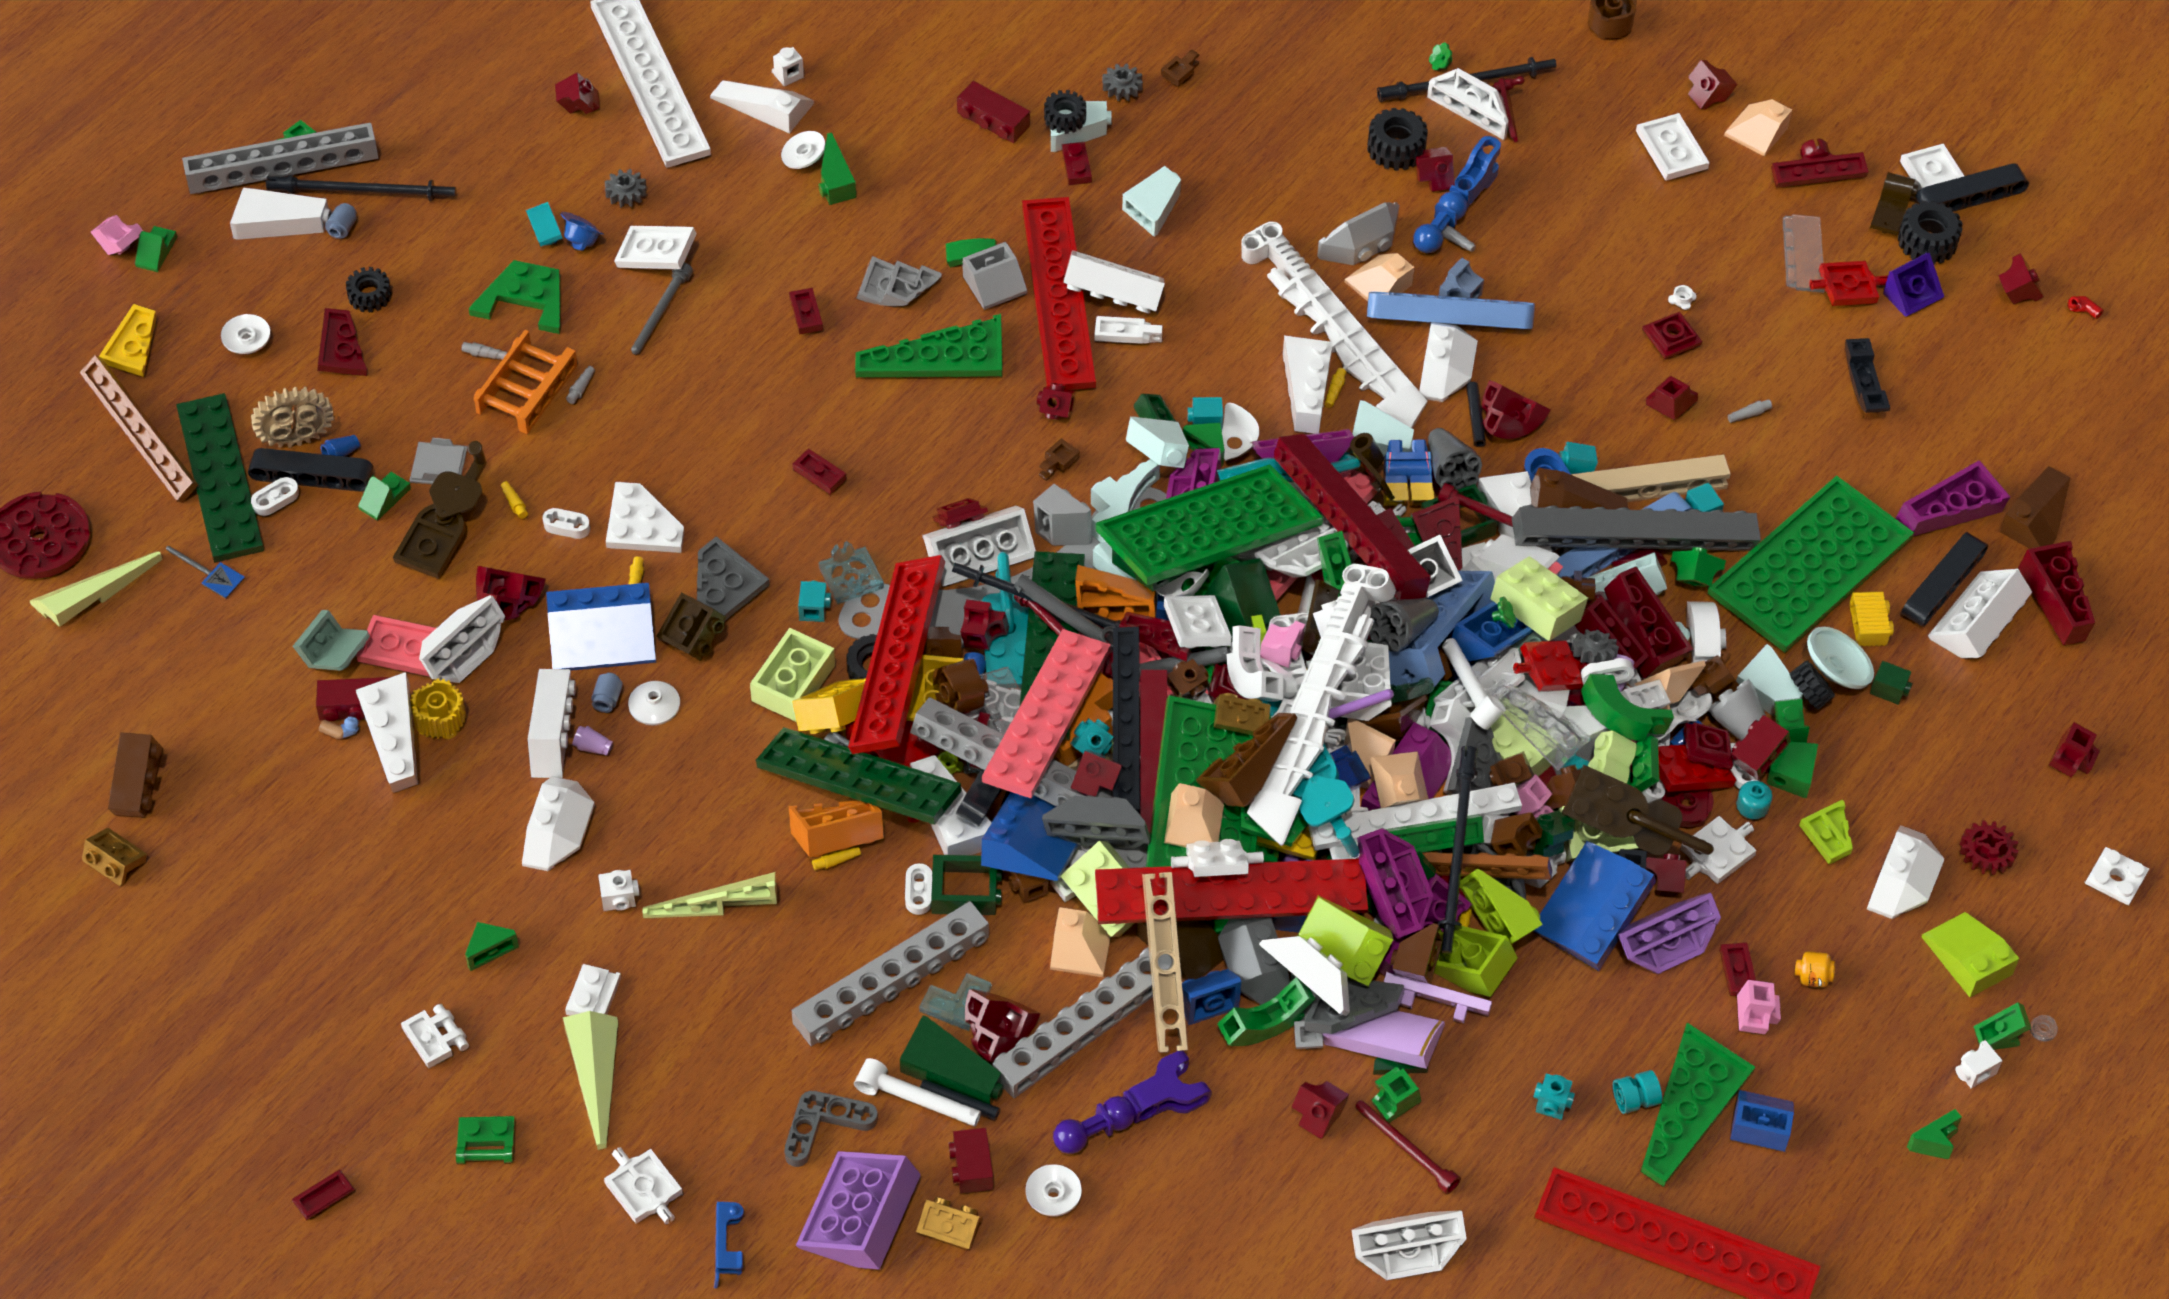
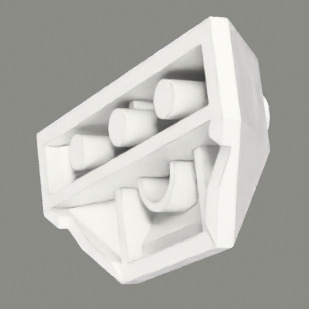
M1459 68L1432 78L1429 81L1427 94L1429 99L1502 140L1506 138L1509 121L1503 98L1497 89Z
M1431 322L1419 391L1426 400L1443 402L1449 395L1457 392L1471 381L1478 341L1455 324Z
M1325 517L1323 518V525L1283 538L1254 554L1256 558H1261L1263 563L1269 568L1290 577L1308 576L1322 568L1317 537L1338 531ZM1345 540L1347 550H1349V544Z
M487 596L458 609L422 641L419 659L432 679L437 680L439 678V680L445 679V681L450 680V682L460 683L494 652L500 634L501 623H503L505 615L493 596Z
M1508 647L1494 657L1481 659L1472 666L1487 695H1493L1499 701L1525 680L1524 673L1515 674V671H1513L1515 663H1522L1518 648ZM1460 678L1434 698L1435 704L1436 702L1455 699L1466 707L1470 713L1476 708Z
M551 777L542 783L527 826L522 866L549 871L555 864L565 860L581 848L595 803L577 781Z
M1900 825L1880 872L1867 910L1893 919L1901 913L1915 909L1928 902L1944 862V857L1925 834Z
M1297 936L1262 940L1259 943L1262 948L1339 1014L1344 1016L1349 1014L1347 973L1341 969L1343 963L1332 954L1328 957L1320 951L1323 946L1312 937L1307 940Z
M1461 1210L1426 1212L1380 1220L1351 1230L1356 1258L1385 1280L1440 1271L1466 1240Z

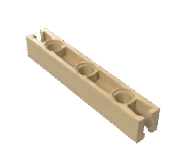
M1716 455L1571 475L1627 498V502L1662 498L1672 492L1685 495L1688 490L1706 483H1710L1714 491L1727 489L1728 483L1726 479L1730 478V471L1725 456Z
M1172 872L1159 873L1160 878H1165V894L1153 896L1150 879L1155 878V874H1142L1158 1051L1168 1052L1169 1047L1165 1046V1030L1177 1028L1179 1044L1176 1046L1177 1051L1188 1050ZM1159 899L1165 901L1167 905V910L1163 915H1157L1153 910V904ZM1168 954L1172 959V964L1168 969L1163 970L1158 965V959L1161 955ZM1167 1009H1174L1177 1014V1018L1172 1024H1166L1163 1020V1013Z

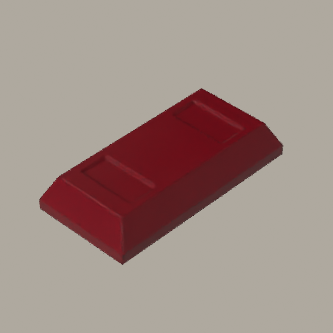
M339 1169L294 1197L292 1201L307 1221L352 1193L355 1189Z

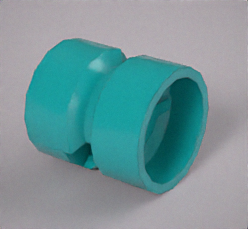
M1652 1070L1637 1073L1634 1079L1631 1076H1625L1613 1081L1614 1098L1619 1110L1623 1114L1638 1111L1641 1105L1644 1108H1649L1662 1103L1661 1087L1656 1074Z

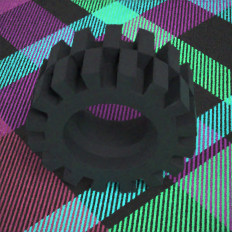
M1059 90L1058 95L1055 92L1051 93V97L1048 96L1044 103L1045 124L1047 126L1050 125L1052 131L1057 128V133H1061V130H1065V134H1069V130L1074 133L1076 132V127L1080 130L1082 124L1085 125L1087 106L1083 96H1078V93L1075 91L1073 94H1070V90H1066V93ZM1067 109L1073 112L1070 114H1061L1057 111Z
M363 267L360 273L355 270L353 272L354 276L349 275V281H346V290L349 303L353 305L354 309L357 310L360 307V312H365V309H368L370 313L373 312V308L379 311L381 310L380 305L386 307L387 301L390 302L392 292L389 277H387L385 272L381 273V269L377 268L374 271L373 267H369V270L365 271V267ZM366 287L377 288L375 291L370 293L361 292V290Z
M1808 661L1803 662L1789 673L1799 691L1803 693L1804 697L1816 709L1819 710L1835 697L1827 681L1823 679L1824 677Z

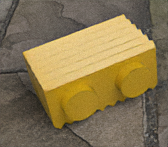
M1853 592L1849 606L1856 643L1863 647L1871 645L1886 646L1889 637L1893 636L1894 625L1893 621H1888L1890 604L1888 600H1884V592Z

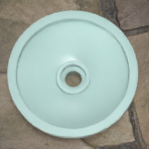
M1818 627L1810 633L1807 640L1809 654L1818 670L1826 678L1838 685L1851 689H1862L1872 682L1874 668L1871 660L1852 638L1830 627Z

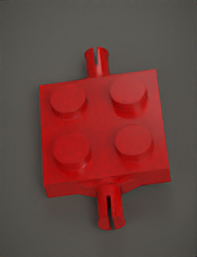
M1866 261L1821 263L1818 270L1822 279L1810 280L1809 287L1811 290L1824 289L1832 306L1874 304L1879 299L1876 286L1886 285L1888 275L1874 276L1869 270Z
M1567 640L1525 642L1520 647L1525 663H1515L1513 671H1515V674H1529L1539 692L1577 690L1584 686L1580 670L1589 663L1580 662V660L1574 658Z

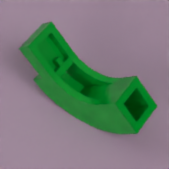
M1590 674L1581 689L1584 702L1591 714L1609 730L1632 740L1644 741L1648 734L1665 735L1674 719L1672 710L1642 708L1629 702L1620 693L1614 675Z
M1296 977L1270 1001L1253 1008L1234 1007L1217 1025L1229 1046L1257 1044L1283 1033L1294 1026V1022L1304 1018L1303 1011L1315 1000V997L1310 988Z

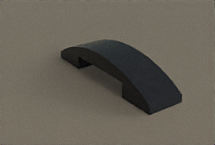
M1870 338L1846 339L1845 349L1849 374L1860 407L1865 413L1890 411L1886 391L1881 390L1873 360L1875 355Z

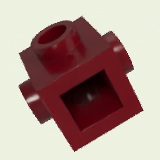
M1051 383L1050 386L1044 387L1043 391L1038 393L1037 405L1040 406L1039 412L1045 413L1046 418L1059 420L1060 416L1070 417L1076 391L1065 389L1063 384Z

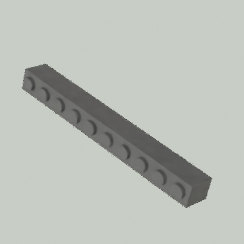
M1525 505L1520 507L1512 517L1515 546L1692 550L1693 547H1699L1707 550L1751 551L1761 541L1757 513H1747L1746 511H1736L1734 513L1723 512L1722 510L1700 512L1697 509L1689 511H1677L1676 509L1653 511L1651 508L1641 510L1619 508L1612 510L1604 507L1582 509L1579 506L1570 508H1558L1557 506L1535 508L1532 505Z

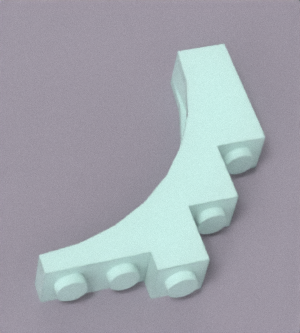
M1152 459L1139 464L1135 470L1127 475H1123L1117 482L1109 476L1102 482H1097L1091 488V505L1099 512L1092 519V536L1100 542L1093 549V566L1097 570L1134 579L1112 564V548L1096 532V522L1133 510L1143 493L1160 479V465Z

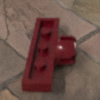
M1814 139L1808 140L1803 143L1800 149L1802 159L1772 163L1771 170L1776 188L1867 177L1869 171L1864 153L1832 155L1824 139H1817L1819 145L1817 147Z

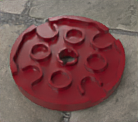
M33 492L16 497L0 508V568L11 575L27 579L53 577L70 568L82 557L90 541V525L83 508L72 498L60 493L46 495L41 492ZM37 532L45 533L43 539L32 536Z

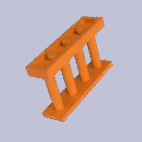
M524 330L520 337L514 340L511 349L482 388L477 389L473 400L476 413L481 415L485 408L490 405L516 416L519 431L528 434L578 366L576 350L567 347L562 355L556 356L532 346L529 331ZM526 354L553 364V367L549 372L544 373L522 364L520 361ZM513 371H516L541 383L536 389L531 390L507 379ZM500 388L527 398L528 401L524 406L518 407L494 396Z

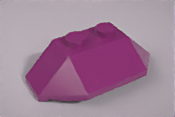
M1349 429L1306 435L1330 463L1337 462L1342 457L1354 438ZM1278 439L1252 441V446L1260 457L1274 458V450Z
M1220 448L1195 449L1190 454L1191 457L1185 461L1184 468L1178 467L1170 475L1166 499L1218 482L1216 470L1221 469Z
M1384 828L1357 837L1360 850L1359 864L1365 875L1367 887L1381 920L1397 939L1422 930L1434 895L1414 846L1389 833Z

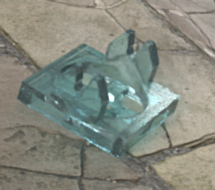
M846 541L842 549L839 548L838 544L834 546L831 551V558L818 562L819 569L837 604L884 588V582L866 547L854 550L852 544ZM859 561L867 567L858 570L851 568L849 562ZM841 565L844 570L841 576L833 578L834 569ZM848 573H855L859 576L857 580H855L854 576L849 581L844 578ZM841 584H845V585H847V588H846V587H842V586H840V585H841Z

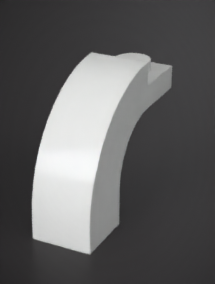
M1687 601L1686 627L1691 632L1692 663L1703 660L1706 662L1717 655L1721 657L1720 621L1716 604L1714 602Z
M1240 625L1233 627V653L1227 654V667L1231 682L1236 691L1249 699L1271 702L1283 700V674L1264 671L1261 665L1260 628Z
M1455 699L1436 702L1429 726L1444 736L1451 750V767L1443 790L1448 795H1453L1447 789L1465 719L1471 717L1469 710Z

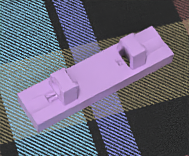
M1386 972L1384 982L1404 985V996L1401 1001V1006L1411 1009L1415 996L1456 1007L1453 1021L1464 1023L1467 1010L1489 1016L1492 1001Z

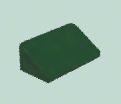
M1141 394L1134 403L1133 407L1140 418L1176 422L1161 395Z

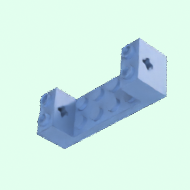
M1458 571L1463 580L1462 582L1426 598L1433 600L1437 604L1439 614L1433 623L1406 648L1397 652L1389 651L1390 686L1430 689L1437 685L1445 675L1437 647L1460 620L1465 619L1493 602L1490 599L1495 585L1492 571Z

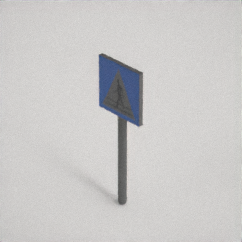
M166 547V550L207 574L208 576L201 584L225 599L245 579L243 575L221 562L213 571H210L174 548Z

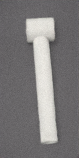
M1453 638L1447 639L1443 642L1442 648L1476 706L1470 715L1480 727L1488 730L1506 711V708L1496 697L1490 694L1487 695L1457 641Z
M875 1059L865 1060L854 1082V1086L864 1094L876 1095L878 1089L951 1118H956L974 1127L981 1116V1111L887 1075V1067Z

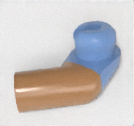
M348 717L344 720V724L336 725L323 720L319 726V731L336 739H343L357 733L359 721L355 717Z

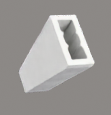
M243 188L230 225L233 238L238 240L324 233L325 224L331 216L332 210L328 208L327 199Z

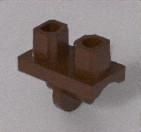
M1575 570L1574 579L1569 576L1560 577L1588 597L1589 601L1595 600V578L1582 577V571Z

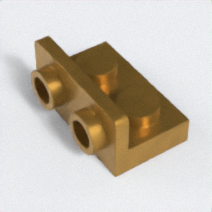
M1225 693L1220 694L1213 702L1216 705L1215 728L1253 735L1256 729L1269 720L1271 705L1265 704L1259 699L1246 700L1237 698L1235 694Z
M106 828L85 839L82 860L121 886L125 884L127 872L146 862L147 854L111 829Z
M936 1196L934 1201L926 1200L916 1232L971 1249L979 1222L981 1223L983 1217L976 1215L978 1210L964 1205L959 1210L950 1207L951 1201Z

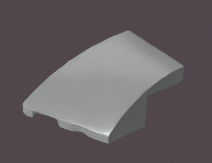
M872 256L856 299L883 306L908 305L938 281L942 273L921 265L920 269H916L899 261H896L895 265Z

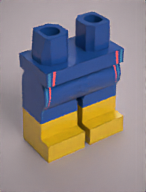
M1389 440L1387 452L1384 456V480L1395 498L1391 501L1384 493V506H1397L1398 504L1406 506L1408 500L1409 506H1421L1423 502L1434 499L1431 452H1427L1425 440H1412V452H1403L1402 440ZM1407 480H1408V485H1409V496H1408Z

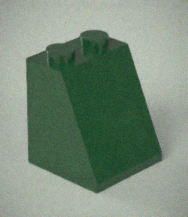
M1261 558L1224 565L1204 594V596L1215 595L1232 636V642L1233 627L1238 625L1252 627L1251 616L1262 615L1266 631L1268 630L1270 620L1276 616H1281Z

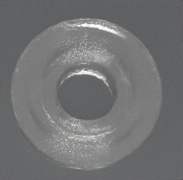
M2040 1015L2034 1018L2030 1024L2032 1028L2030 1029L2031 1034L2040 1041L2054 1039L2058 1031L2055 1020L2048 1015Z

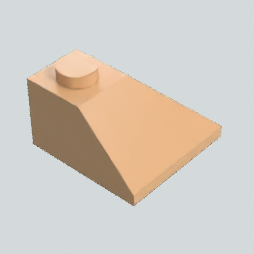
M1773 99L1749 104L1726 130L1724 136L1765 156L1788 129L1792 109Z
M1398 253L1378 255L1348 276L1344 282L1368 301L1370 291L1402 293L1411 287L1414 266Z
M1703 660L1669 668L1635 683V686L1660 679L1671 702L1662 709L1671 710L1670 705L1681 700L1706 664Z
M1348 718L1343 752L1344 755H1351L1354 761L1349 766L1356 779L1361 783V787L1369 788L1374 781L1370 758L1392 755L1396 740L1356 719Z
M1418 752L1370 758L1381 808L1428 799Z
M1179 783L1171 793L1164 843L1186 848L1187 844L1200 840L1219 842L1224 802L1206 789Z
M1059 907L1050 969L1103 977L1111 936L1101 924H1098L1096 918L1088 912Z

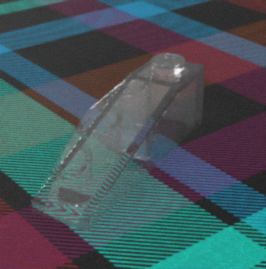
M1504 679L1487 692V695H1493L1504 705L1506 711L1502 715L1557 771L1592 741V738L1573 719Z

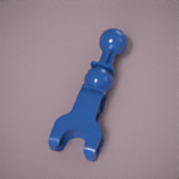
M1492 136L1481 138L1472 150L1465 167L1457 176L1455 184L1451 185L1450 192L1443 194L1435 205L1434 220L1431 224H1423L1416 229L1413 235V242L1420 252L1427 254L1436 252L1442 245V231L1447 225L1455 227L1457 220L1465 215L1467 208L1484 188L1490 187L1499 169V165L1495 161L1501 149V142L1497 138ZM1485 146H1493L1494 148L1489 154L1483 151Z

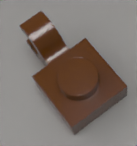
M1190 50L1182 59L1175 56L1161 68V75L1175 85L1180 86L1194 73V69L1199 65V61L1196 60L1199 54L1194 50Z
M1061 438L1045 452L1046 460L1039 465L1042 469L1039 476L1047 481L1053 476L1057 468L1062 471L1066 470L1080 457V451Z

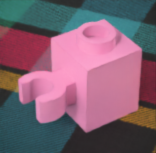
M1536 774L1516 786L1522 804L1521 811L1514 812L1516 815L1532 812L1534 817L1537 818L1541 814L1554 812L1549 806L1544 805L1552 793Z

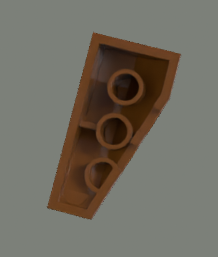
M2048 466L2006 513L2000 533L2029 549L2053 544L2057 538L2070 477Z
M1538 468L1530 486L1531 505L1535 508H1545L1548 506H1557L1558 508L1579 506L1582 509L1604 507L1612 510L1628 508L1626 497L1564 471Z
M1277 713L1253 732V739L1242 744L1239 742L1233 747L1235 751L1224 761L1219 757L1196 781L1228 806H1248L1262 789L1298 717L1295 713Z

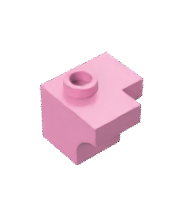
M115 215L103 221L91 231V234L108 255L114 253L120 255L130 248V244L139 237L138 235L143 230L138 223L131 226L126 225Z
M1295 621L1288 627H1279L1271 624L1261 643L1260 657L1289 668L1293 659L1297 661L1302 650L1300 644L1304 637L1305 624Z
M1748 980L1737 995L1739 1031L1766 1034L1769 1030V1023L1778 1024L1781 1020L1779 996L1775 995L1774 983Z

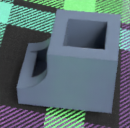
M1461 258L1448 271L1445 282L1440 286L1439 296L1479 298L1482 295L1484 279L1473 272L1469 261Z

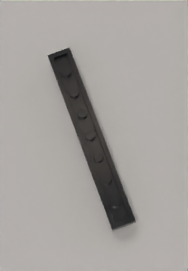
M1114 627L1113 761L1123 766L1113 789V797L1127 799L1138 814H1140L1139 627Z

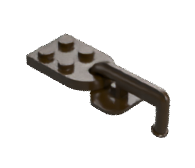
M472 441L468 445V452L473 455L474 461L465 476L445 471L436 477L429 489L433 504L422 509L414 519L393 556L395 563L437 579L441 577L465 533V523L461 513L474 509L482 495V487L477 481L486 467L487 461L480 442Z
M1586 765L1582 766L1562 811V814L1609 835L1621 838L1633 836L1636 845L1640 849L1654 855H1663L1668 852L1673 841L1692 848L1699 855H1710L1714 851L1712 844L1679 830L1682 822V813L1678 807L1660 799L1648 803L1643 793L1637 788Z

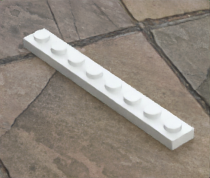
M1515 783L1470 791L1468 816L1480 814L1484 818L1485 814L1501 815L1521 811L1522 804ZM1459 793L1341 817L1346 826L1351 829V834L1357 843V837L1381 828L1389 829L1456 818ZM1331 822L1319 827L1308 825L1315 850L1343 845L1341 840L1336 837V831Z

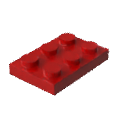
M1686 744L1658 746L1659 778L1668 792L1733 787L1736 782V778L1730 769H1718L1711 764L1703 762L1694 763L1687 759Z

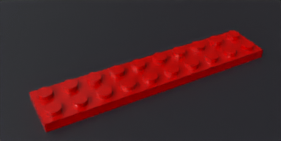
M1069 197L1022 200V212L1046 386H1050L1051 383H1059L1065 385L1067 390L1096 388L1083 289H1081V292L1068 289V284L1064 283L1072 250L1077 251Z
M942 555L895 564L848 745L852 754L898 747L901 744L945 566V560Z
M1359 858L1249 863L1248 874L1194 877L1193 871L1188 867L1172 868L1171 866L1095 869L1094 872L1098 924L1146 922L1142 874H1155V878L1150 879L1153 896L1165 894V878L1159 877V873L1172 872L1176 921L1307 916L1318 895L1354 913H1367L1368 911L1365 875L1359 864ZM1162 899L1157 900L1153 904V910L1157 915H1163L1167 910V905Z
M1556 1167L1552 1170L1534 1217L1749 1299H1810L1821 1267Z

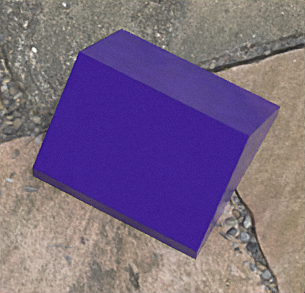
M1925 253L1889 272L1883 294L1904 316H1908L1944 297L1930 253Z

